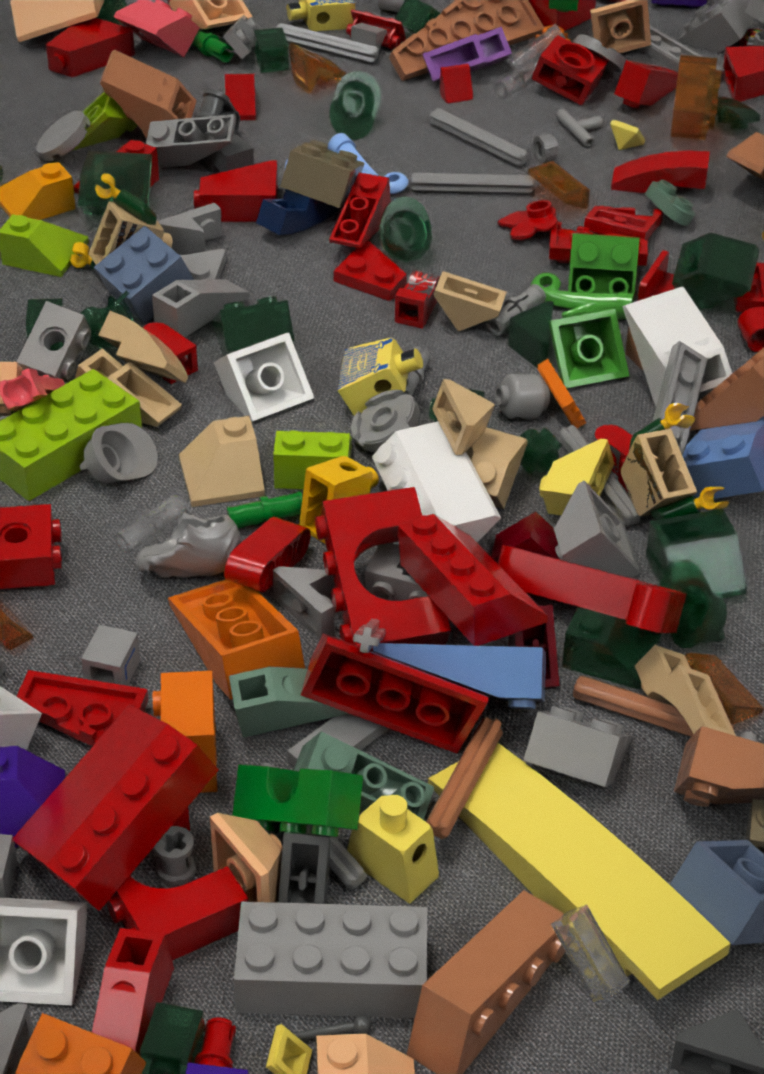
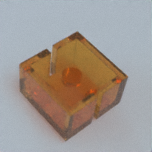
M680 55L670 137L706 140L708 129L714 130L722 70H716L717 58Z

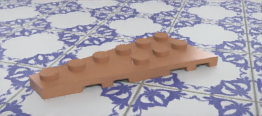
M455 0L439 16L426 23L425 27L419 32L411 35L391 52L389 59L401 80L404 81L429 72L422 56L423 53L474 34H483L501 26L510 46L534 38L536 35H541L544 26L528 0Z

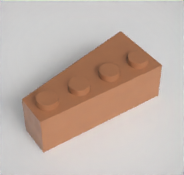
M523 890L422 985L406 1055L436 1074H463L530 989L537 984L552 962L557 963L563 957L570 941L565 936L570 916Z

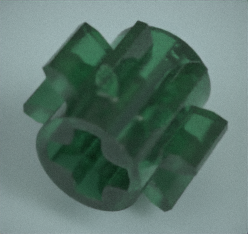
M546 427L540 433L536 429H529L520 435V437L528 440L520 463L523 468L530 474L535 469L539 472L549 471L553 461L559 459V452L557 450L562 447L556 440V437Z

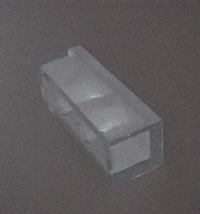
M587 904L567 911L551 923L553 930L593 1002L613 997L630 983Z

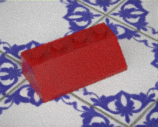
M435 514L418 516L414 520L398 525L401 566L473 646H480L548 622V615L469 534Z
M324 633L310 659L300 694L301 696L456 754L485 709L489 698L476 690L372 651L362 653L359 646Z

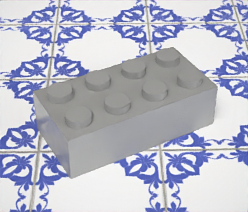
M241 901L234 972L236 1013L415 1018L422 985L427 981L428 907Z

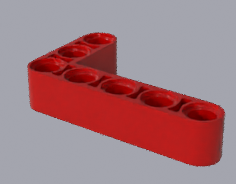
M502 545L497 564L526 593L625 619V624L658 633L677 632L686 593Z

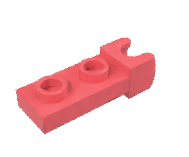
M25 369L21 371L22 375L14 379L0 381V395L7 409L16 411L47 396V394L65 385L63 379L52 378L49 375L39 376L36 369Z

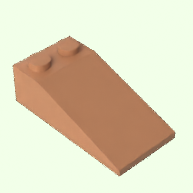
M701 726L685 744L674 792L684 795V801L702 807H708L710 803L734 804L752 803L753 799L764 800V744Z

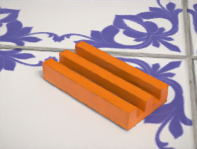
M546 359L538 364V371L570 424L576 426V428L586 424L587 422L550 361Z

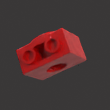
M557 35L540 55L531 79L582 106L598 86L608 61L590 52L584 46Z
M51 504L0 508V589L55 585V569H62L61 546L55 545V542H62L60 519H53Z

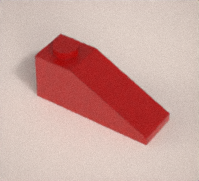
M626 60L614 95L624 98L622 103L639 109L640 104L652 106L683 84L687 76L665 67Z

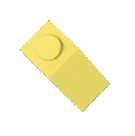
M599 439L553 461L548 474L543 476L539 488L540 496L544 499L548 514L562 515L575 488L584 480L599 496L601 495L614 466L608 439Z

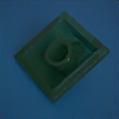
M88 151L80 174L78 199L80 209L88 215H104L108 202L115 201L113 197L103 199L96 194V185L101 186L103 189L111 188L109 184L101 180L102 174L113 176L117 189L121 191L124 188L141 199L149 207L152 154Z
M577 607L565 633L562 667L640 690L641 680L635 665L654 645L658 646L662 633L625 624V619Z

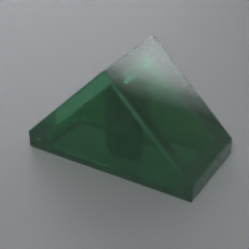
M546 301L510 318L508 346L536 368H538V364L548 358L551 336L548 321L552 320L554 302Z

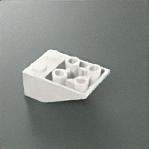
M683 286L622 306L655 407L657 406L671 348L678 341L708 358L700 392L717 387L732 374L723 345Z

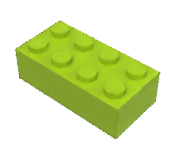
M92 369L52 391L47 396L25 406L0 421V480L26 500H33L81 471L79 466L84 461V449L92 439L95 429L120 423H133L142 428L140 401L95 369Z

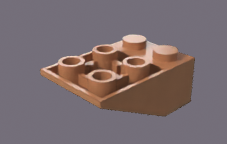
M113 50L111 52L100 84L104 92L121 106L126 117L133 120L140 127L146 139L151 121L192 118L197 100L177 78L119 51Z
M764 348L697 403L694 413L695 421L690 431L756 422L764 416Z

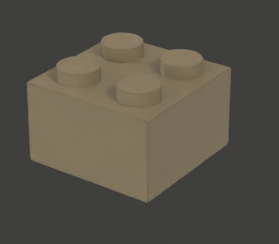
M310 140L309 143L305 142L292 149L280 187L341 208L348 198L358 173H362L365 163L358 161V156L351 152L340 150L339 153L330 151L327 149V144L316 140Z

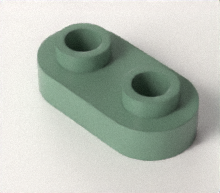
M662 179L660 182L652 181L645 192L646 196L669 218L679 224L688 226L695 216V212L692 210L693 204L686 198L678 196L675 193L676 187Z

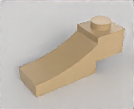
M654 645L635 665L644 693L650 698L673 704L688 723L693 735L701 726L735 735L709 675L691 669L684 654Z

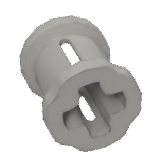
M171 826L154 846V851L159 857L156 863L158 878L164 884L171 886L186 884L193 879L196 873L194 858L191 855L194 850V838L186 828Z

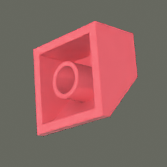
M139 0L116 11L113 16L124 26L132 28L133 33L142 40L183 58L200 28L191 20L193 16L181 8L173 11L170 5L161 0H156L155 2Z

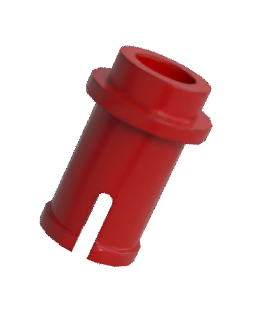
M221 1017L212 1018L207 1021L202 1050L195 1057V1064L233 1068L230 1053L233 1038L236 1034V1026H232V1021Z

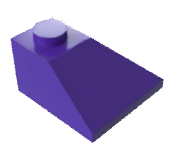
M19 746L0 747V834L13 835L14 837L66 778L65 770Z

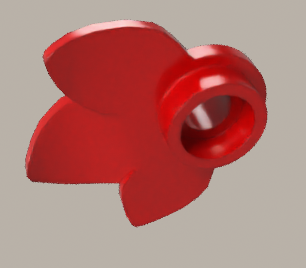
M548 200L531 202L526 207L527 211H517L497 221L499 226L512 228L510 233L512 240L528 239L537 231L547 232L553 229L558 222L556 209L552 207L551 202Z

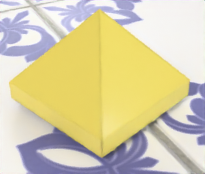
M617 120L611 121L610 125L619 150L644 145L645 139L639 128Z
M277 1025L267 1058L266 1068L274 1074H307L312 1049L284 1025Z

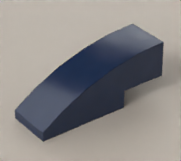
M285 189L283 199H263L256 223L278 235L293 234L321 223L340 208Z

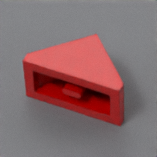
M225 74V95L230 98V102L236 111L239 112L240 121L256 120L254 74Z

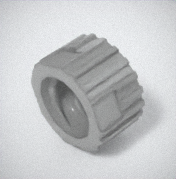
M546 133L534 138L533 150L539 162L544 163L557 159L559 147L554 135Z

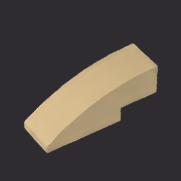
M109 311L98 336L118 349L116 353L118 357L127 363L131 361L142 371L186 383L188 375L179 359L168 346L127 317Z
M103 348L78 365L75 379L95 369L140 401L141 420L144 424L158 427L182 407L180 402L131 361L123 366Z

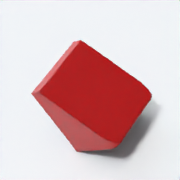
M468 63L440 68V95L445 103L450 104L473 100L471 73Z

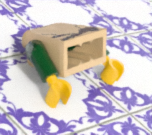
M102 174L101 180L109 184L111 188L103 189L101 186L96 185V194L103 199L113 197L115 201L108 202L91 249L83 242L74 243L72 251L75 254L71 255L70 261L76 268H82L88 264L91 265V269L95 270L94 266L143 226L151 230L170 248H172L173 240L169 233H164V229L157 221L156 213L124 188L121 191L117 189L113 176Z
M680 403L670 404L666 408L663 420L657 418L631 437L629 453L621 468V475L639 516L652 515L655 520L675 523L700 514L702 508L720 510L726 508L729 504V501L714 502V494L725 489L721 486L705 487L701 491L699 498L694 496L697 493L696 487L671 429L673 426L681 428L692 426L695 421L694 416L687 414L681 416L682 412L687 410L689 406Z

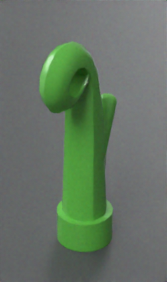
M541 273L534 277L531 285L537 284L544 290L546 294L544 303L571 309L563 312L562 318L616 309L617 319L627 320L622 306L635 302L634 293L601 294L559 291L561 281L552 273Z

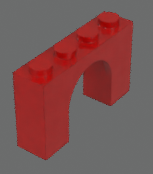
M415 487L322 502L320 516L315 517V528L318 539H325L327 552H323L324 568L327 576L333 575L336 587L331 589L332 603L335 612L341 611L344 625H340L341 640L360 647L361 643L353 642L354 634L371 619L380 620L379 628L386 629V634L380 643L447 644L451 633L448 617L429 596L402 601L381 599L364 588L358 580L354 568L356 559L367 549L381 544L399 542V524L422 516Z
M188 807L172 826L183 827L190 831ZM226 866L174 888L149 887L129 876L108 900L106 905L115 923L122 921L126 929L165 934L173 961L238 932L241 901H249L233 873Z

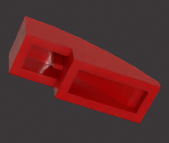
M671 151L631 160L614 168L611 190L645 193L652 181L660 182L661 179L678 187L705 189L710 151Z

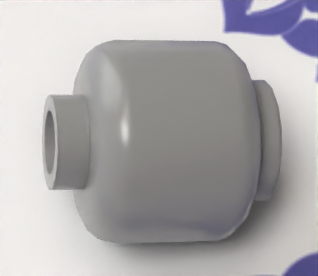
M509 373L503 378L501 385H497L494 400L495 404L500 406V410L506 418L534 420L548 408L550 391L547 384L538 375Z

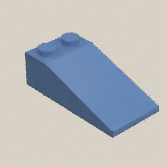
M764 416L756 422L701 429L685 447L683 458L697 490V493L694 495L696 498H699L701 491L705 487L721 486L725 488L717 491L714 494V499L764 491Z
M380 643L378 647L373 646V652L495 698L508 701V707H511V709H535L536 702H545L546 652L541 647Z

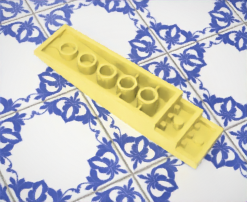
M497 743L459 817L535 897L570 916L567 931L592 958L601 953L624 979L633 974L659 1000L729 954L731 943L659 874L565 793L520 758ZM458 762L428 778V784L435 787L434 791L439 796Z

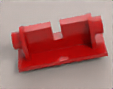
M351 10L354 22L353 24L349 23L346 28V34L350 35V38L351 27L364 23L387 30L381 45L383 47L393 49L398 47L401 41L404 42L406 40L402 22L394 18L376 16L367 11Z

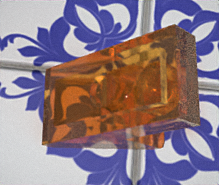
M291 42L289 53L293 79L304 91L310 94L319 78L326 82L330 78L339 83L343 81L347 73L334 62Z

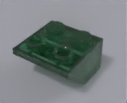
M712 232L682 244L672 285L675 289L683 286L699 310L712 308L719 302L732 297H741L751 290L759 248L755 244Z
M277 296L258 299L257 304L245 307L243 301L224 304V309L219 310L212 320L213 329L223 356L288 332L292 342L295 341L288 300L278 301Z
M723 508L650 521L646 557L662 587L686 593L684 605L746 594L747 585L738 534Z

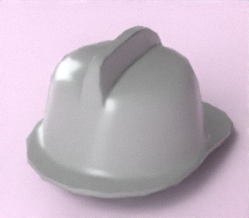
M120 423L95 429L92 439L84 449V461L79 467L81 470H89L93 477L101 483L111 484L143 478L153 473L157 466L158 454L150 435L141 427L133 423Z

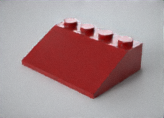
M128 705L13 837L14 843L96 910L100 911L219 769L196 743L175 728Z

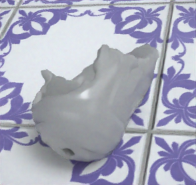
M184 512L179 520L178 527L172 533V537L164 543L140 549L136 556L135 566L140 571H154L161 578L172 576L188 578L220 574L225 570L230 553L241 543L240 532L235 522L228 515L200 519Z

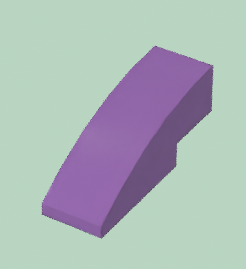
M501 26L483 34H474L423 53L422 56L432 82L440 81L441 67L468 63L470 72L509 59L512 52Z

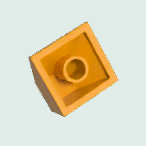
M59 162L48 163L40 168L30 170L0 186V206L9 217L12 214L23 215L37 220L74 210L76 207L72 176Z

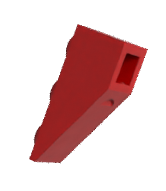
M358 173L329 238V243L361 248L382 227L391 206L388 177Z
M120 928L104 967L92 1033L130 1047L140 1057L143 1055L174 970L165 934Z

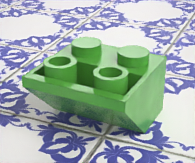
M572 233L568 291L601 294L626 292L635 294L640 238Z

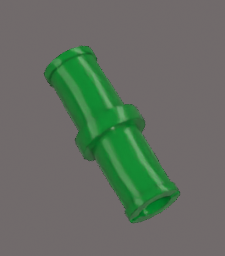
M198 30L191 46L198 48L202 54L208 57L214 56L224 63L229 62L234 56V53L230 52L234 49L229 44L220 41L218 36L212 33L206 34Z
M301 491L268 499L267 495L261 496L259 501L227 507V514L238 528L265 523L273 516L280 519L301 514L303 496Z

